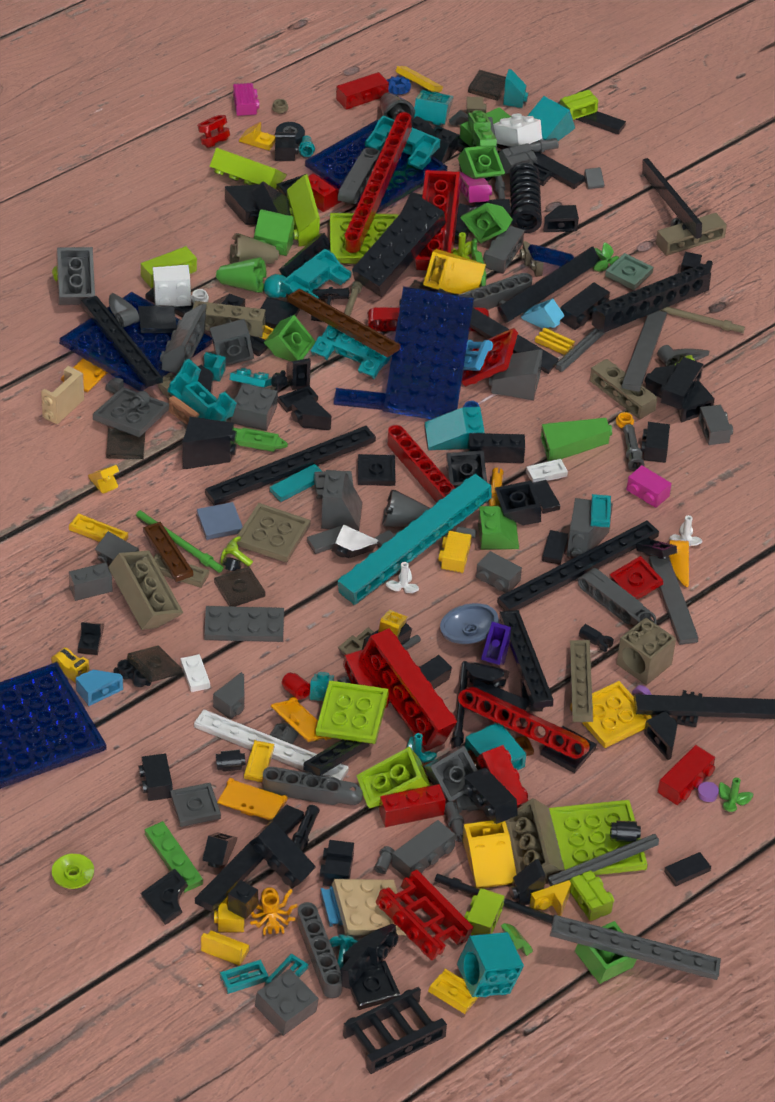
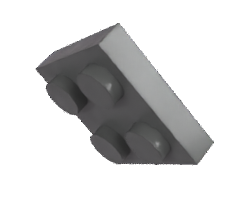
M211 782L170 791L180 827L221 819V812Z

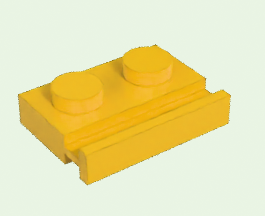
M444 969L443 973L436 978L428 990L429 993L464 1014L471 1008L476 999L479 998L472 997L465 981L447 969Z

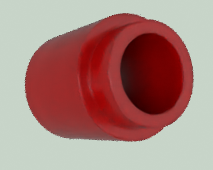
M290 672L283 677V688L296 699L302 700L309 696L310 683L298 674Z

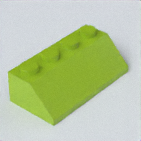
M217 147L209 166L215 169V173L220 175L227 173L229 178L236 181L239 178L243 179V183L247 185L265 182L274 189L287 176V174L275 168Z
M308 174L303 175L287 189L290 213L294 217L293 238L297 240L298 247L306 246L319 235L320 217Z

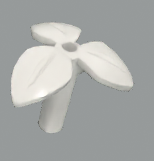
M689 515L685 517V521L680 527L679 532L681 536L674 534L669 538L670 540L689 541V546H696L702 543L701 538L691 537L693 534V518Z
M407 562L401 563V572L398 576L399 582L394 580L386 582V586L393 591H400L404 588L405 593H414L419 590L416 584H408L412 581V574Z

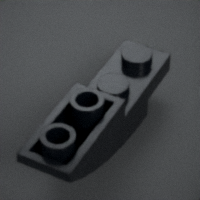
M395 924L384 926L364 936L343 954L344 965L340 969L342 987L350 989L359 980L362 973L369 968L370 964L378 966L387 957L390 950L398 943Z

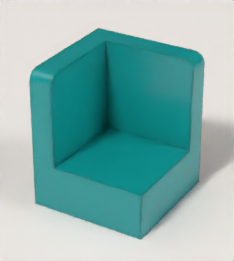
M206 352L204 354V367L211 370L214 381L220 382L225 373L226 357Z

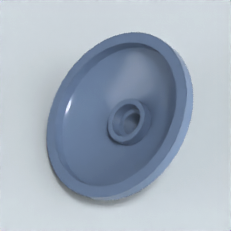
M479 603L466 604L449 611L443 617L440 629L442 635L453 643L474 644L487 638L491 622L499 623L497 612L488 605Z

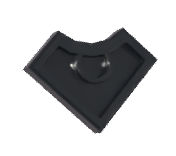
M173 869L140 894L166 925L183 913L179 906V899L182 892L188 887V884L178 871Z

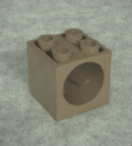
M644 618L620 638L617 665L645 685H648L672 665L676 638L648 618Z

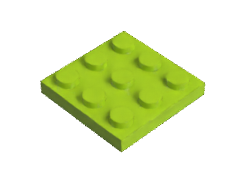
M329 680L316 727V735L376 744L389 694L388 689Z

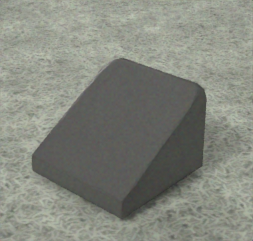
M600 167L585 169V183L588 189L605 187Z
M288 723L276 724L270 733V736L293 744L299 735Z

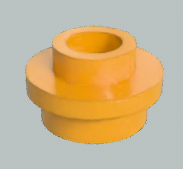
M622 412L616 418V425L622 429L627 424L634 425V419L630 413Z

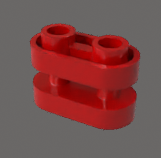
M226 115L211 117L197 125L198 131L205 134L200 137L202 145L213 147L215 143L228 139L230 136L229 128L223 127V125L227 124Z

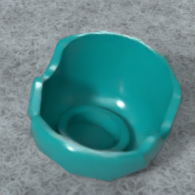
M280 274L269 276L264 282L265 294L270 298H285L287 293L280 289L281 281L286 277Z

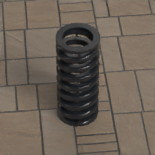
M519 164L510 171L511 218L513 219L511 225L525 230L524 233L535 232L542 224L540 172L532 164Z

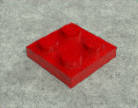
M641 556L609 574L612 581L637 600L663 585V579Z

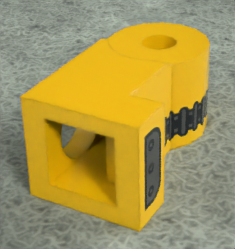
M64 647L51 657L53 665L75 683L76 677L80 676L78 675L79 670L81 674L89 672V660L84 657H77L68 648Z

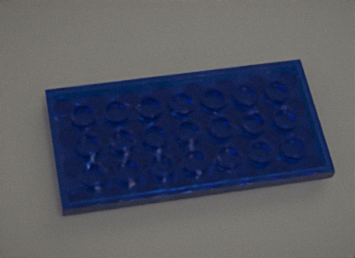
M403 286L394 340L400 344V350L394 353L391 358L383 412L432 420L457 410L474 298Z

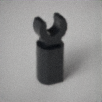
M584 624L579 631L581 638L590 640V643L595 646L598 645L600 650L604 652L608 649L607 644L613 645L614 639L612 637L603 636L601 632L587 624Z

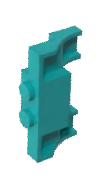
M383 115L378 120L371 135L365 141V146L381 151L395 120ZM412 128L403 150L404 153L411 155L408 158V164L423 170L431 162V156L440 148V139Z
M324 249L281 281L280 290L290 295L300 288L319 299L318 296L313 294V289H318L328 280L342 285L351 278L352 272L346 269L332 252Z
M330 325L327 326L322 337L319 336L311 349L313 355H320L328 360L335 349L337 354L361 363L358 372L372 376L373 379L376 378L382 367L392 357V355L388 358Z
M190 359L184 360L179 373L170 382L167 392L199 413L198 418L226 422L228 418L233 416L237 402L226 392L220 393L217 399L198 382L201 369Z

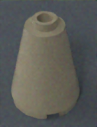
M234 233L232 239L235 242L230 245V264L261 257L265 264H273L275 260H278L279 250H276V246Z

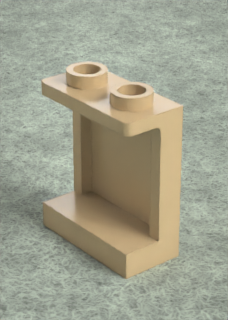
M67 366L64 369V382L54 392L46 389L41 391L42 414L46 420L58 424L84 401L82 372Z

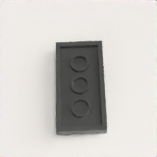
M206 606L204 640L283 642L284 608Z

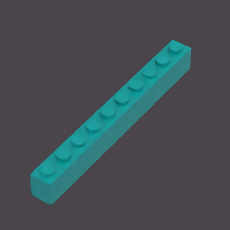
M477 474L465 479L460 486L451 490L446 497L440 499L432 508L424 511L419 518L410 522L405 529L397 532L392 539L383 543L378 550L370 553L364 561L356 564L347 574L342 575L338 580L339 593L352 604L356 605L397 573L401 569L402 562H411L477 510L479 506H482L491 499V485Z

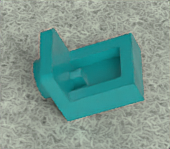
M327 672L314 674L310 685V699L324 701L329 680L334 681L335 675H329Z

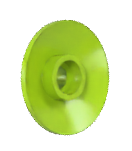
M81 854L61 856L52 866L54 881L61 887L68 889L81 888L87 885L94 876L92 861Z

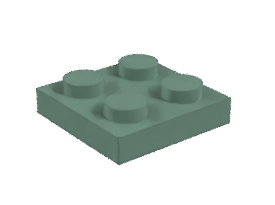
M624 253L606 270L605 276L635 290L653 273L654 267Z

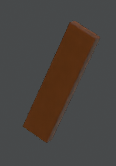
M161 521L143 527V533L175 582L192 577L193 570Z

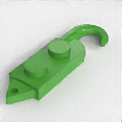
M473 238L471 243L472 259L484 264L482 253L477 251V239ZM484 270L480 287L486 285V270Z
M234 428L237 431L235 443L239 446L272 452L276 449L288 447V443L281 439L279 434L248 428Z

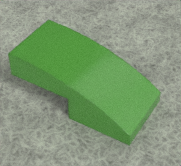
M507 923L501 925L502 931L509 933L516 950L521 949L526 956L533 952L530 944L516 927Z

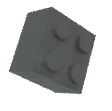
M245 319L210 328L214 352L216 355L226 357V366L254 359L250 334Z
M242 383L235 398L237 404L231 417V422L267 431L277 409L278 391Z
M288 969L257 991L255 1007L284 1036L317 1011L319 998L291 969Z

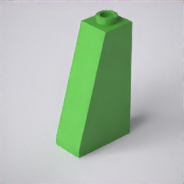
M607 418L542 424L540 438L548 462L564 459L609 444V438L612 436V426L608 424Z

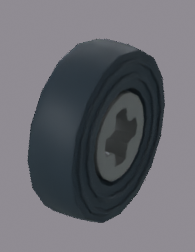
M295 122L281 123L276 127L275 131L296 133L295 144H300L302 137L305 136L303 126Z

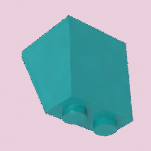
M545 96L541 98L528 114V116L541 120L543 140L557 138L559 141L575 129L570 110Z

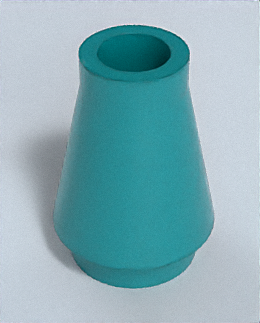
M305 135L302 137L299 145V153L304 157H310L315 152V146L311 137Z

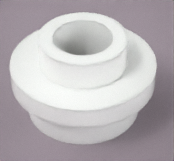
M197 289L191 295L193 303L195 301L208 302L209 300L207 292L203 289Z

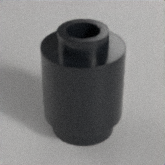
M239 749L221 751L220 754H216L217 770H222L223 772L242 770V766L246 765L245 753H241Z
M616 820V822H611L610 839H615L618 842H634L637 838H640L641 826H637V821Z

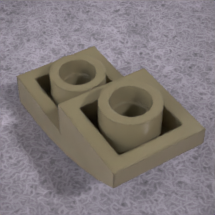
M524 241L523 247L520 249V258L524 260L525 266H530L531 270H534L535 277L542 276L544 263L540 254L531 244Z

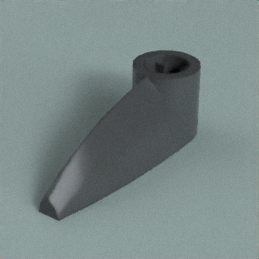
M114 293L109 296L110 309L122 328L139 322V314L130 303Z
M664 345L658 350L657 356L666 366H673L685 356L692 355L696 361L708 356L710 351L691 348L672 349L669 345Z

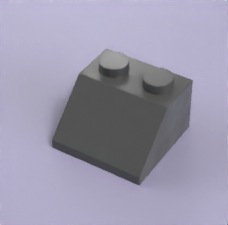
M457 746L423 766L432 784H440L445 799L448 802L465 794L463 790V785H465L464 776L478 771L465 746Z

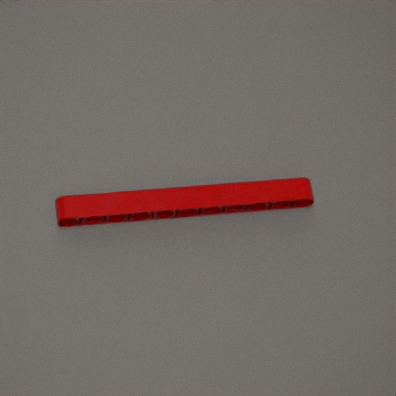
M407 112L399 113L396 116L346 230L345 249L349 253H357L361 249L410 136L412 120L411 115Z

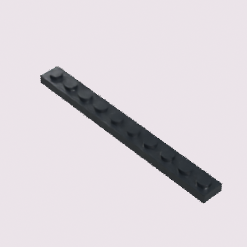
M363 426L205 489V495L214 506L296 474L313 464H321L376 442V436L367 426Z
M646 520L499 596L497 603L505 611L518 610L578 579L592 568L597 569L636 549V543L659 537V531Z

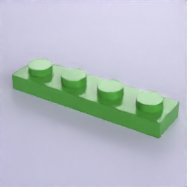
M163 821L144 829L145 836L169 871L176 869L187 882L188 887L184 890V893L203 885V878Z

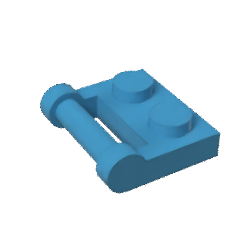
M465 340L453 367L458 370L480 371L487 352L493 348L492 341L473 342L472 340Z

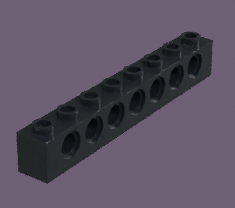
M697 265L597 305L593 308L592 325L602 333H605L706 292L710 287L711 272L703 266Z

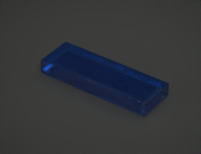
M530 244L528 247L533 260L562 266L574 258V255L571 253Z
M336 388L334 405L388 410L390 393Z

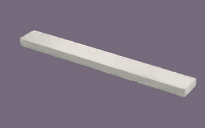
M204 709L194 722V728L249 750H252L254 740L272 743L275 746L272 759L305 771L303 770L304 762L317 755ZM339 764L324 773L323 776L334 777L343 781L349 771V767Z

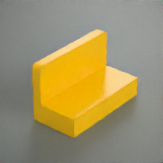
M210 930L209 934L203 933L201 936L202 952L241 966L249 952L248 944Z

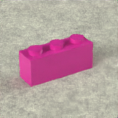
M460 172V190L468 202L489 201V196L492 195V188L485 178L473 179Z

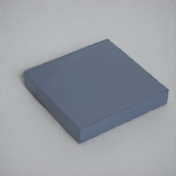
M233 502L197 509V516L206 540L239 534L243 527Z

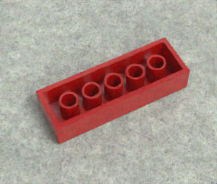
M425 171L422 198L444 211L446 223L415 258L416 270H428L430 259L435 249L453 254L461 187L460 172Z
M390 628L370 636L359 657L363 665L380 688L388 689L389 701L414 736L417 733L422 734V747L425 751L444 744L457 723L454 714L446 707L443 699L438 696L432 684L425 678L419 666L415 664L409 652L404 649L398 637Z

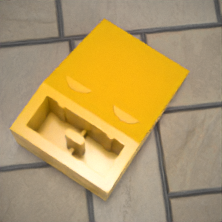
M435 249L432 253L423 285L437 290L441 288L446 292L462 294L480 287L486 264Z
M491 820L464 824L462 841L476 888L512 884L513 877L516 875V869L506 822L503 821L495 824Z

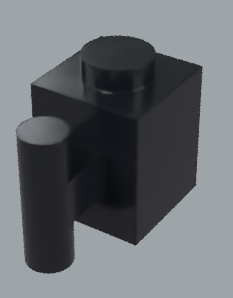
M275 132V161H295V154L299 153V144H295L296 133Z
M685 252L680 272L697 265H701L711 272L713 262L708 260L706 264H702V255Z

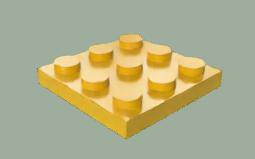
M617 681L592 693L593 722L582 723L604 748H607L644 730L646 720L652 718V716L636 714L634 696L620 681Z

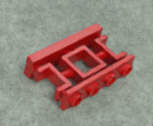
M417 869L410 873L409 878L405 877L400 886L403 890L395 894L390 887L380 890L376 904L431 961L436 959L438 954L441 955L446 947L443 941L451 938L457 945L460 942L463 944L472 933L474 927ZM414 894L418 900L414 901L410 896ZM402 901L407 905L404 908L400 904ZM422 908L432 919L424 923L414 912ZM443 924L447 929L443 931L439 925ZM431 930L435 936L432 937L428 932Z

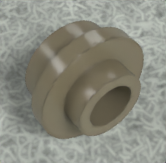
M276 99L272 104V110L278 114L288 111L286 100Z

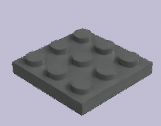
M122 387L93 413V420L140 437L169 410V403L150 397L149 402L145 406L132 409L129 406V402H131L133 395L138 392Z

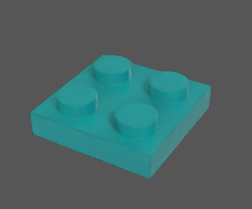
M247 368L237 369V371L230 373L229 380L264 388L272 385V377H269V373H251L252 370Z

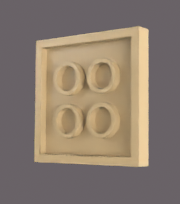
M334 879L332 887L345 935H368L384 926L394 924L391 918L376 904L379 892L383 888L390 887L397 894L394 880ZM396 925V933L401 936H406V934Z

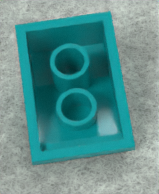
M421 90L416 97L414 118L418 116L425 121H432L434 125L445 124L454 96Z
M463 407L429 420L424 424L428 450L468 449L469 433H485L480 407Z

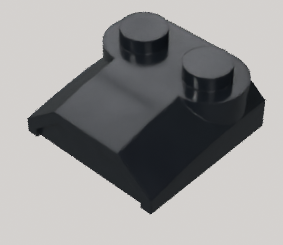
M484 451L446 453V469L449 481L455 488L474 474H477L487 482Z
M472 661L465 664L468 670L467 678H470L469 682L475 683L476 680H480L497 688L505 687L510 671Z

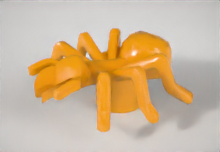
M268 887L262 891V906L258 905L256 909L262 910V912L255 914L253 911L251 916L254 919L264 916V918L260 922L253 920L250 924H255L259 928L268 919L269 921L263 928V936H266L267 929L270 935L273 929L278 934L280 932L279 928L282 934L285 933L284 927L276 919H279L285 925H288L290 921H295V917H288L286 920L278 915L288 916L294 908L298 907V904H294L287 911L280 910V908L286 906L288 897L293 891L292 889H289L285 894L281 904H279L278 892L274 888Z

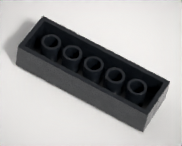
M416 195L352 268L354 280L382 297L445 225L444 211Z

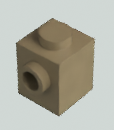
M467 96V115L475 110L486 113L487 105L483 103V97Z

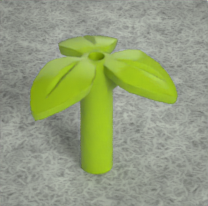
M461 232L459 233L458 249L454 248L453 254L470 259L467 255L471 254L472 241L465 244L466 234Z
M240 536L233 538L223 549L220 557L221 564L227 554L234 555L248 567L253 563L249 557L238 550L237 542L242 540Z

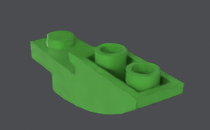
M475 110L473 113H468L470 130L475 145L497 146V139L491 131V122L485 112Z

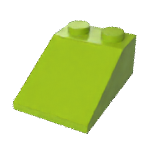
M410 746L356 775L369 808L380 805V796L430 786L420 758Z

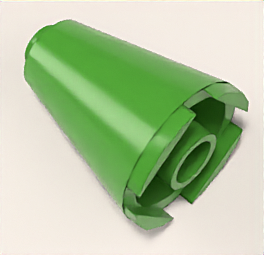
M261 257L220 266L216 271V278L221 284L262 293L264 291L263 278L267 276L265 261L261 260Z

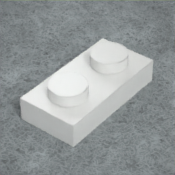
M561 459L526 467V473L532 483L567 477L568 474Z
M200 654L180 658L190 691L195 692L209 689L210 681Z

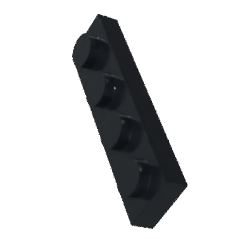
M320 233L279 269L281 275L287 278L322 250L326 249L329 251L330 242L326 234Z
M342 739L305 761L303 770L315 776H321L369 747L370 743Z

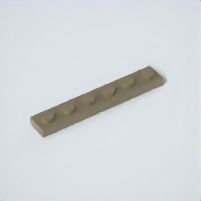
M570 640L573 722H593L590 640Z

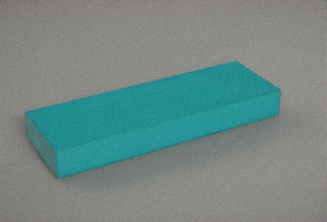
M313 464L270 486V492L282 502L315 485L314 472H322V470Z

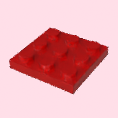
M512 328L487 339L492 341L493 348L487 352L480 371L464 370L461 383L465 387L508 369L518 335L516 329Z

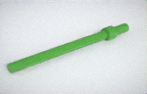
M141 510L136 514V517L148 525L157 523L156 520ZM164 527L174 543L198 558L206 567L210 566L218 573L223 571L224 567L217 563L208 553L204 554Z

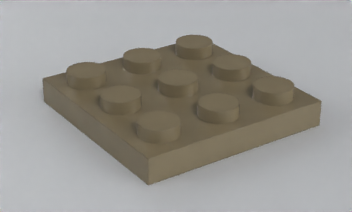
M258 503L237 537L240 536L242 538L237 544L239 547L287 563L310 527L311 520Z

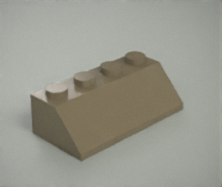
M150 551L119 553L108 568L142 630L158 628L182 615L183 611Z
M532 798L517 808L518 816L510 818L505 822L510 835L516 875L531 862L539 859L546 875L545 884H548L549 876L565 869L549 807Z

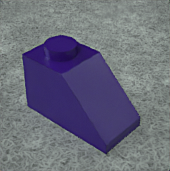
M491 622L481 660L504 665L510 644V626Z

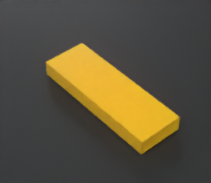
M397 66L395 70L396 73L431 92H441L443 89L442 85L406 66Z
M79 513L69 524L70 531L98 542L102 540L108 531L125 541L128 539V532Z

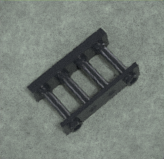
M419 986L412 990H407L402 995L357 1017H352L344 1023L343 1037L346 1039L355 1035L367 1051L366 1068L370 1074L446 1037L447 1024L443 1018L432 1021L420 1006L421 989ZM411 1007L425 1027L417 1031L413 1030L400 1012ZM392 1016L406 1036L395 1040L381 1021ZM374 1026L387 1046L375 1049L363 1030Z

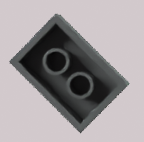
M58 247L56 253L58 305H81L82 299L95 296L93 247Z

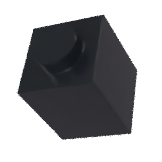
M242 880L228 893V910L245 920L258 906V889Z

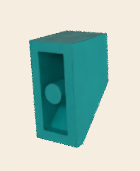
M508 69L505 79L503 105L523 108L524 102L528 101L529 93L526 92L527 85L512 69Z

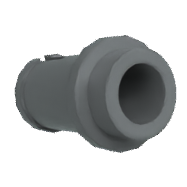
M385 846L380 849V856L374 866L376 872L386 874L395 851L393 848Z

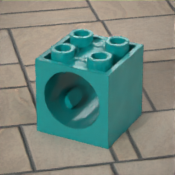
M508 932L469 936L457 962L459 971L472 997L510 994L524 967Z

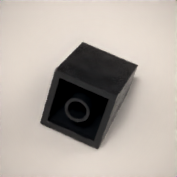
M190 416L182 441L183 469L231 462L232 455H236L237 444H234L237 438L234 423Z

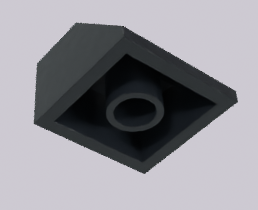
M531 480L495 488L505 517L523 526L541 522V505Z

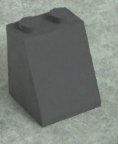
M543 350L512 354L508 369L490 377L491 393L534 401L540 379Z
M326 470L322 497L321 529H333L344 524L359 531L362 500L345 471Z
M575 498L567 557L575 558L598 546L609 533L610 527L590 526L591 500Z

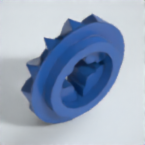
M391 76L390 79H387L389 82L388 92L401 95L409 92L411 89L409 79H405L404 76Z

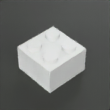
M517 113L513 114L510 118L500 119V122L493 124L497 144L514 147L526 143L531 144L542 139L541 120L535 119L533 116H522V114Z
M189 266L153 267L155 306H190Z

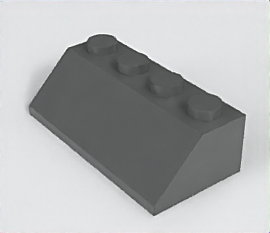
M203 303L185 313L182 320L178 321L177 330L173 331L171 341L167 342L166 351L161 353L160 362H162V370L179 373L184 360H191L205 333L207 304Z

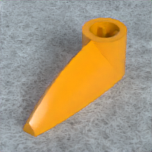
M669 540V544L677 546V553L669 555L674 572L685 587H689V541Z

